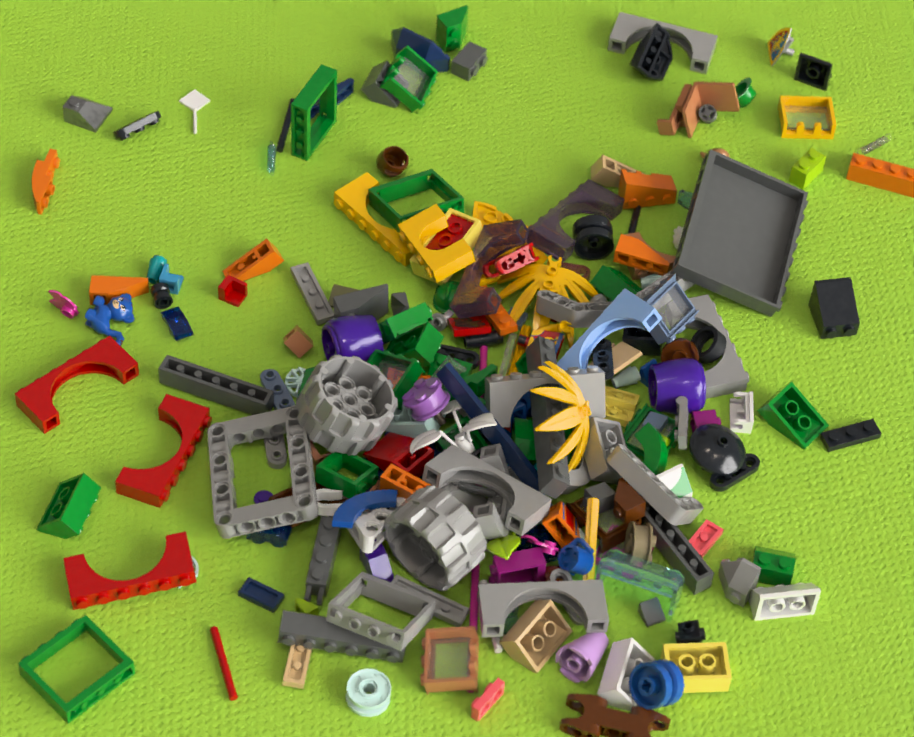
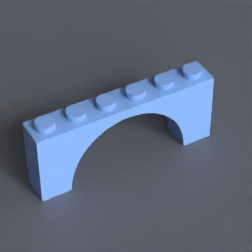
M624 288L557 362V366L564 371L570 367L587 369L589 357L593 349L604 337L623 328H640L650 332L662 317L653 306Z

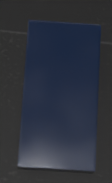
M248 577L238 591L239 597L272 613L276 611L284 599L283 593Z

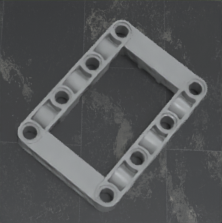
M296 405L229 421L217 422L208 428L213 515L215 525L222 538L230 539L236 536L310 521L317 517L318 503L311 442L306 430L298 423L299 410L296 408ZM287 433L293 496L237 508L236 489L233 484V478H235L234 463L230 449L237 444L252 443L255 440L270 439L272 436Z

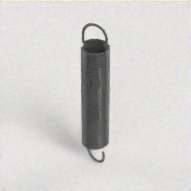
M463 481L457 483V489L488 498H492L493 494L494 496L501 497L495 494V490Z

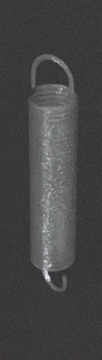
M884 135L859 149L865 155L888 143L890 140H888L887 135Z

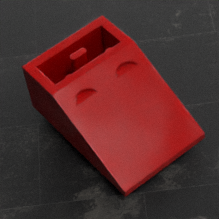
M389 432L371 450L363 453V456L379 466L383 471L392 463L419 478L423 475L425 464L434 458V450L429 446H425L411 454L410 445L414 438Z

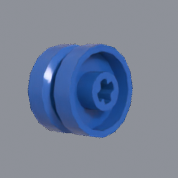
M659 659L635 666L630 674L629 689L633 700L640 707L656 709L673 705L679 701L683 695L684 678L680 668L674 662L668 659Z

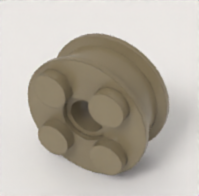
M634 521L629 522L624 543V559L627 566L635 563L641 564L642 567L646 568L652 564L651 552L652 547L656 545V535H653L651 523L647 522L645 525H637Z

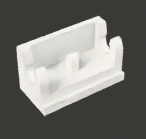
M734 392V397L741 398H730V429L736 433L751 434L754 423L753 392Z

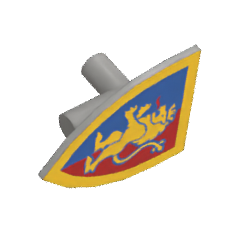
M786 27L779 30L767 42L771 66L777 62L782 53L790 56L794 55L795 51L788 48L794 41L790 37L792 28Z

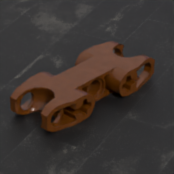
M568 694L566 705L579 712L581 716L578 718L561 719L559 730L573 737H600V735L605 737H652L649 734L652 730H668L671 719L652 709H645L640 706L632 707L630 713L607 708L608 701L592 694Z

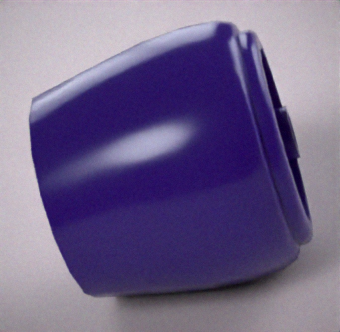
M372 315L335 317L329 319L322 328V345L327 361L331 356L339 354L345 357L357 356L367 362L376 349L384 351L382 334L376 319Z
M693 358L673 359L652 364L648 373V393L651 408L661 413L677 415L676 399L679 396H685L688 399L689 415L694 411H700L706 401V380L702 364Z

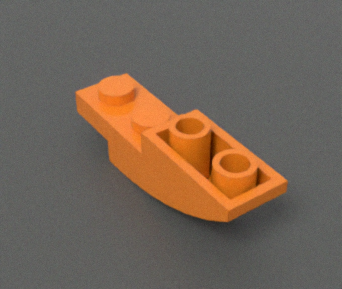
M54 149L49 150L44 161H36L32 174L33 199L36 211L40 215L44 208L48 207L49 197L55 191V185L52 180L55 169L59 167L60 158H58L57 150Z

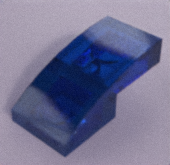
M179 306L161 312L162 319L168 325L169 332L175 341L193 335L191 326Z

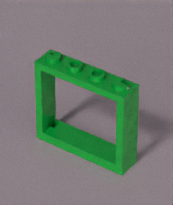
M322 64L291 103V155L308 161L337 121V70ZM320 97L319 116L310 127V110Z
M433 169L368 189L369 204L397 232H400L398 224L402 223V220H407L427 208L401 216L388 203L432 189L445 201L437 204L444 214L449 208L464 213V197Z
M86 614L80 619L74 620L69 627L59 631L54 638L47 643L41 644L36 651L23 657L18 663L20 675L68 724L135 674L134 661ZM87 631L119 664L69 702L65 703L34 669Z

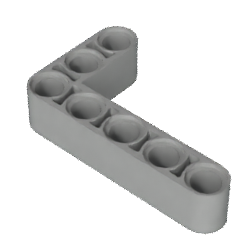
M618 444L607 457L606 461L670 524L675 526L691 524L704 509L703 505L693 497L678 498L626 446Z

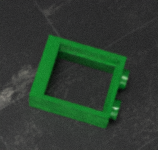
M335 452L316 465L315 482L331 490L343 491L342 495L350 499L365 493L370 487L376 485L379 479V466L357 455L348 456V454ZM345 468L359 475L356 480H352L337 472Z

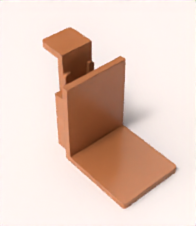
M694 82L693 86L692 84H685L669 120L658 119L659 134L675 135L677 129L681 126L686 127L688 138H692L700 119L699 109L705 104L712 105L716 111L739 112L740 106L735 84L725 82Z

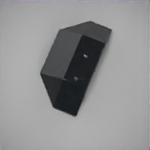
M656 23L641 40L631 60L630 65L648 79L662 81L673 58L669 32Z

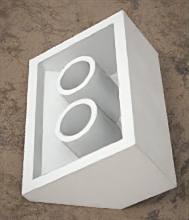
M796 583L794 585H777L775 587H757L752 589L749 603L754 621L814 615L821 590L813 583Z
M633 638L613 642L597 694L606 699L610 706L631 711L632 707L639 705L633 700L630 693V674L635 666L640 663L654 661L655 659Z

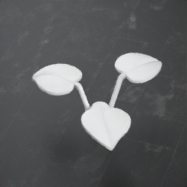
M452 400L440 413L442 415L450 412L453 413L460 432L454 437L455 441H452L443 431L432 429L421 433L413 439L410 445V453L413 454L416 450L437 441L442 436L451 445L453 444L471 454L475 451V447L470 437V431L488 426H497V423L491 413H484L471 419L469 424L462 428L456 410L462 407L456 400Z

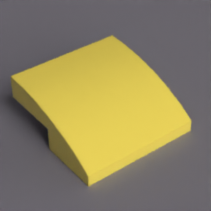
M605 386L606 418L603 419L620 422L621 426L626 427L629 421L632 422L640 395Z

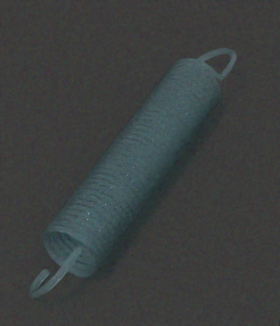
M272 142V144L268 145L267 171L269 173L273 172L274 175L276 146Z

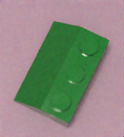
M602 265L590 282L595 286V290L599 294L608 297V302H613L624 288L633 294L643 290L619 269Z
M514 417L511 439L528 460L536 461L533 422L529 419ZM572 428L564 430L565 441L571 435ZM573 450L567 454L568 464L572 459Z
M85 473L60 482L36 530L64 539L78 536L83 530L85 520L91 514L92 505L99 497L98 493L101 487Z

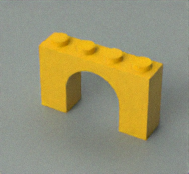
M437 204L398 224L400 230L398 235L401 241L407 243L410 253L416 255L419 265L425 267L427 276L429 278L432 277L436 283L475 262L473 251L463 238L440 250H430L424 247V243L429 237L448 227L446 216Z

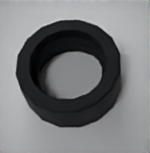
M713 326L702 327L691 339V342L698 349L699 361L704 364L713 363L719 359L726 348L727 341L725 336ZM714 337V341L709 349L702 352L704 344Z

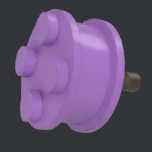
M432 377L425 380L421 378L403 395V404L406 408L411 409V415L414 420L424 421L434 416L440 426L446 423L440 411L449 403L450 394L441 388L442 383L439 378Z

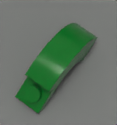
M648 422L634 436L643 446V463L655 475H658L665 471L667 465V446L662 435Z

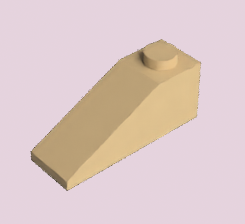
M602 155L591 166V180L605 187L619 188L621 169H626L627 172L635 173L638 170Z

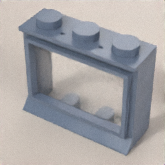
M676 273L661 280V284L653 289L654 292L643 298L662 317L658 324L650 331L658 345L664 342L668 344L677 338L675 335L686 329L685 325L695 320L694 316L699 312L676 281Z

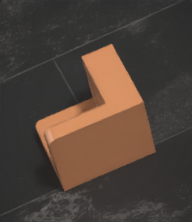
M298 325L283 338L284 344L298 358H301L313 347V340Z

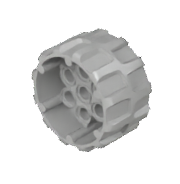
M333 355L328 361H321L316 365L296 399V408L299 410L298 423L306 430L309 435L308 438L327 448L329 452L348 454V456H355L362 450L367 452L375 446L394 417L393 413L398 406V400L393 392L394 385L380 372V368L363 361L360 357Z
M433 485L420 488L385 519L384 536L393 555L412 577L428 588H435L439 591L448 590L485 558L484 551L487 548V541L483 536L479 522L476 521L463 503L446 490H441Z

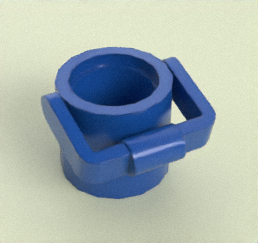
M575 538L560 550L558 564L563 570L568 571L573 576L575 574L585 575L593 567L594 550L583 538Z

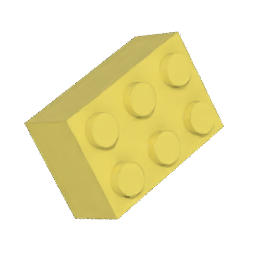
M726 642L663 644L660 658L668 659L680 668L684 678L683 693L728 692L732 677Z

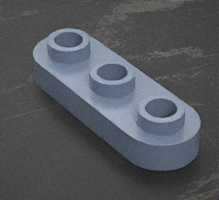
M274 369L264 370L260 375V382L262 387L274 391V409L278 410L295 405L279 373Z

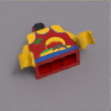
M563 320L560 323L533 329L531 337L520 334L517 345L527 349L538 336L549 339L555 343L557 361L565 339L562 332L570 334L571 331L567 330L566 327L572 324Z

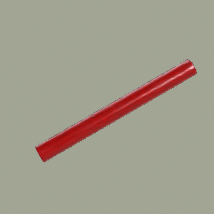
M213 626L210 628L211 637L229 699L234 701L238 698L218 627Z

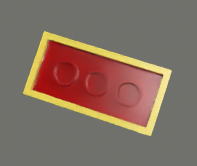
M449 208L445 213L448 227L432 235L424 243V247L427 249L440 250L463 238L470 248L473 249L484 234L481 221ZM414 254L409 260L413 274L436 283L432 277L429 278L427 276L425 267L419 265ZM452 275L439 281L437 284L442 285L444 283H447L448 280L452 277Z

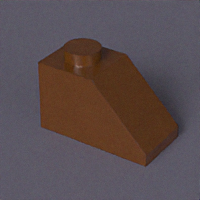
M622 477L619 479L614 497L613 513L617 519H620L624 525H627L630 521H635L645 516L646 501Z

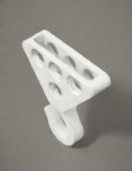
M330 489L316 490L318 515L334 516L335 511L342 503L321 504L318 501L342 500L343 491ZM397 497L396 508H390V510L379 508L363 511L362 515L354 522L353 528H347L362 552L372 553L385 540V532H382L385 529V519L406 500L405 498Z

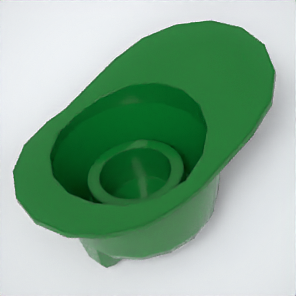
M750 77L743 79L735 87L740 108L748 106L756 96V91L751 86L752 79Z
M450 280L447 283L438 285L433 298L435 309L442 314L448 309L453 313L459 311L465 297L464 286L459 282Z

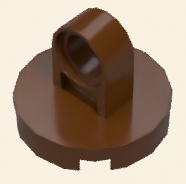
M676 338L672 342L666 343L663 347L661 362L680 358H693L699 361L698 349L688 339Z

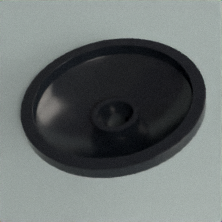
M705 424L698 427L690 437L689 450L691 456L703 470L718 476H729L738 472L743 466L746 459V450L742 440L731 429L719 424Z

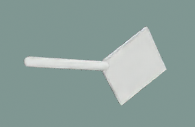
M195 89L180 99L179 102L193 111V133L197 134V111L211 100Z

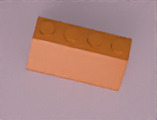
M853 153L847 180L914 198V169Z

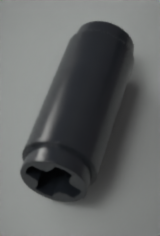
M496 330L491 331L490 334L464 336V346L466 349H475L484 345L487 347L500 345L503 343V336H500Z

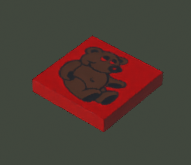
M485 315L447 319L448 326L454 337L491 333V325Z

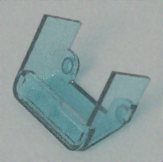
M618 549L608 550L600 559L595 580L604 581L605 576H609L672 598L667 621L671 622L683 589L684 576L681 572L623 553Z

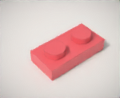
M706 519L689 542L703 558L723 534V529Z
M497 678L494 683H489L484 690V694L480 698H475L472 702L471 717L478 722L504 694L505 682Z

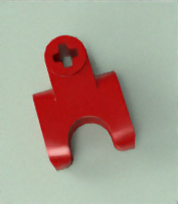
M533 242L485 263L482 266L484 276L487 279L495 278L539 260V256H535L532 249ZM490 265H495L496 273L491 274L489 272Z

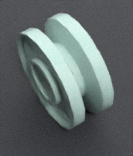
M367 668L358 670L351 675L347 682L346 701L348 707L354 713L364 717H373L387 709L390 703L391 684L384 673L376 669Z

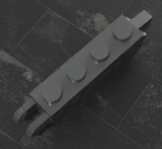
M321 516L306 579L304 600L310 602L311 596L316 595L317 605L321 606L324 597H327L341 537V527H332L333 516Z

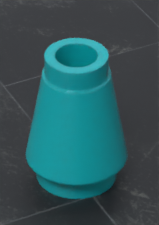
M154 255L149 261L147 273L149 283H157L164 264H167V260L160 255Z

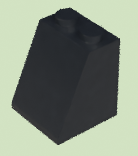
M851 277L814 281L808 306L820 339L857 335L860 321Z

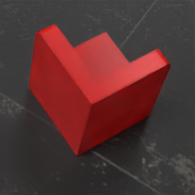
M227 275L218 286L219 300L235 307H239L248 296L247 283L230 275Z

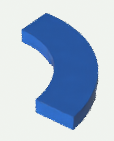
M397 490L369 491L346 500L335 511L332 527L353 528L356 519L367 509L396 508Z

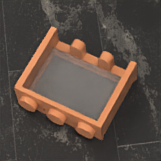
M476 626L426 629L425 637H422V649L425 650V655H421V666L424 668V673L420 674L421 686L425 687L426 693L472 690L478 693L479 637Z

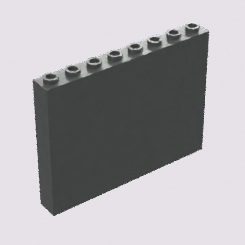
M710 149L701 164L671 274L676 273V276L772 317L776 311H780L783 304L781 298L786 292L785 282H787L790 276L788 270L794 260L792 254L797 248L796 239L801 232L799 226L804 220L805 215L803 211L808 204V200H806L808 192Z

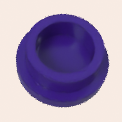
M266 490L259 491L254 496V503L266 502L273 494Z

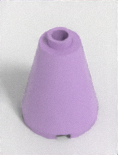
M598 632L587 633L562 646L557 651L555 657L556 664L559 662L561 666L559 669L561 673L575 683L580 681L587 682L592 677L609 644L607 635Z

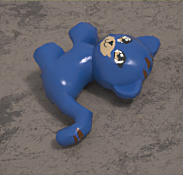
M125 293L112 297L107 305L104 304V298L98 295L93 301V304L96 305L95 308H89L85 314L87 319L85 325L91 327L99 334L115 337L116 342L121 346L124 337L121 332L110 329V320L123 321L126 324L134 322L131 295Z

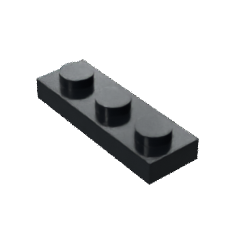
M874 419L822 432L820 439L827 451L830 452L878 439L882 433Z

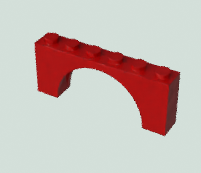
M108 336L98 341L92 347L83 350L74 358L67 360L59 367L52 369L41 378H37L33 383L18 390L15 393L16 406L45 434L60 425L59 412L52 402L56 391L63 383L82 374L97 373L113 377L124 385L139 375L138 362L111 336Z
M169 394L165 395L158 407L159 420L167 423L177 431L182 440L179 450L169 461L153 468L133 469L123 467L115 480L117 494L161 508L163 502H167L169 499L171 488L177 485L180 472H184L188 458L193 456L197 442H201L205 428H209L212 421L210 408Z
M186 531L166 535V547L159 563L148 573L131 580H112L100 576L88 565L84 554L63 558L70 599L74 610L197 583Z

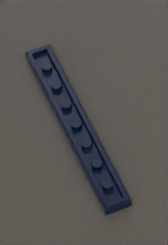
M450 362L436 374L471 419L484 413H490ZM495 419L497 426L480 428L492 445L501 444L507 464L524 484L539 491L537 470Z

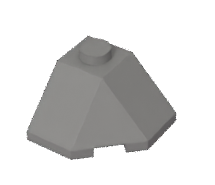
M737 558L736 561L723 559L718 575L725 597L732 603L744 607L749 600L751 590L757 587L761 567L745 558Z

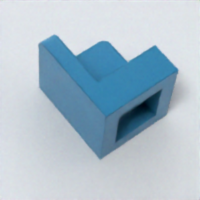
M164 264L159 283H166L169 286L170 293L178 295L184 278L182 275L169 273V264Z

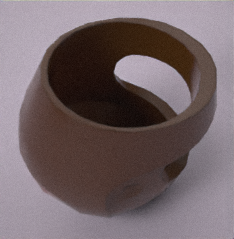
M389 146L383 149L377 156V168L385 176H398L408 167V155L400 147Z

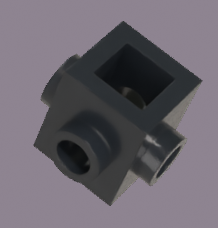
M698 620L678 623V632H675L676 643H703L702 640H706L704 627L700 628Z

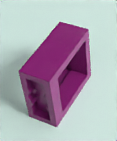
M541 547L512 552L508 560L497 555L493 556L492 564L489 565L491 576H488V582L491 584L507 582L524 583L529 581L544 582L546 561Z

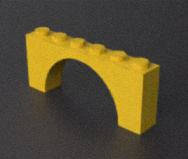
M366 172L334 192L335 207L346 214L348 219L354 221L361 230L370 235L372 240L378 242L397 262H400L405 267L409 265V260L414 254H411L408 250L407 243L401 241L398 235L399 232L377 223L366 209L369 204L368 189L379 186V182Z

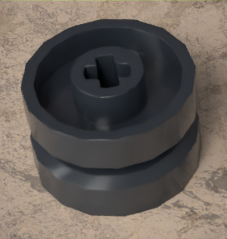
M587 215L574 223L572 229L573 246L577 256L585 260L596 261L604 259L611 254L614 249V239L610 220L600 215Z

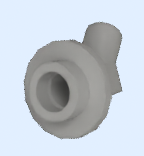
M450 309L444 314L435 313L432 315L433 320L429 323L438 331H443L448 325L447 319L451 318L454 313Z

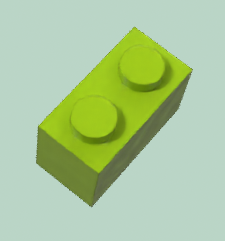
M811 148L792 166L789 182L801 189H805L823 171L826 156Z

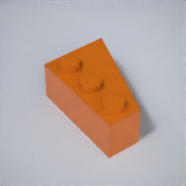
M621 169L618 196L623 209L675 203L677 189L672 176L656 173L646 175L642 174L641 171L631 173L627 172L626 169Z

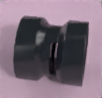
M157 283L151 287L150 291L156 308L165 309L172 305L173 299L169 286L166 283Z

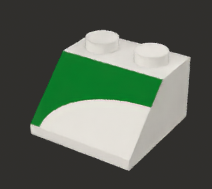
M682 463L656 475L678 498L692 497L693 491Z

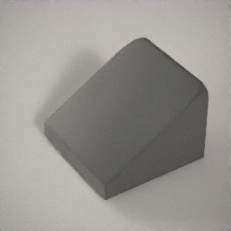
M657 597L639 603L638 613L647 627L666 620Z

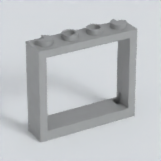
M362 571L329 602L326 621L402 651L433 618L436 600ZM360 595H364L416 617L401 630L347 607Z

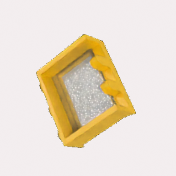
M780 96L777 109L782 130L781 138H834L836 120L832 97Z

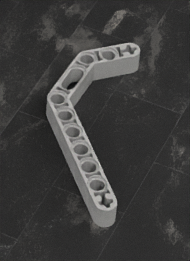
M671 271L635 295L644 300L645 296L653 293V289L661 284V280L673 274H671ZM676 276V281L683 291L695 285ZM540 290L537 292L536 312L558 322L568 321L572 324L568 326L573 328H589L612 302L579 303L552 291ZM666 293L653 307L658 310L672 299Z

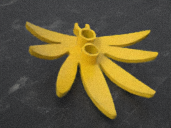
M549 255L547 265L529 264L503 275L497 284L516 280L505 287L496 298L498 301H501L532 282L521 294L511 310L510 316L517 322L538 290H549L569 298L566 287L579 303L589 302L582 290L591 297L598 295V292L581 275L569 269L560 268L562 257H559L558 261H552V255ZM536 304L532 331L541 326L549 325L551 319L537 313ZM567 326L566 329L571 332L570 334L565 333L569 348H571L574 341V328Z
M545 361L544 363L551 368L546 366H538V368L556 379L567 390L557 387H540L530 389V391L572 405L567 406V408L542 422L535 428V431H560L577 425L560 449L547 462V464H552L559 461L577 445L573 457L568 464L570 472L571 469L575 470L588 443V416L591 415L588 405L589 401L584 400L578 385L568 373L553 362Z

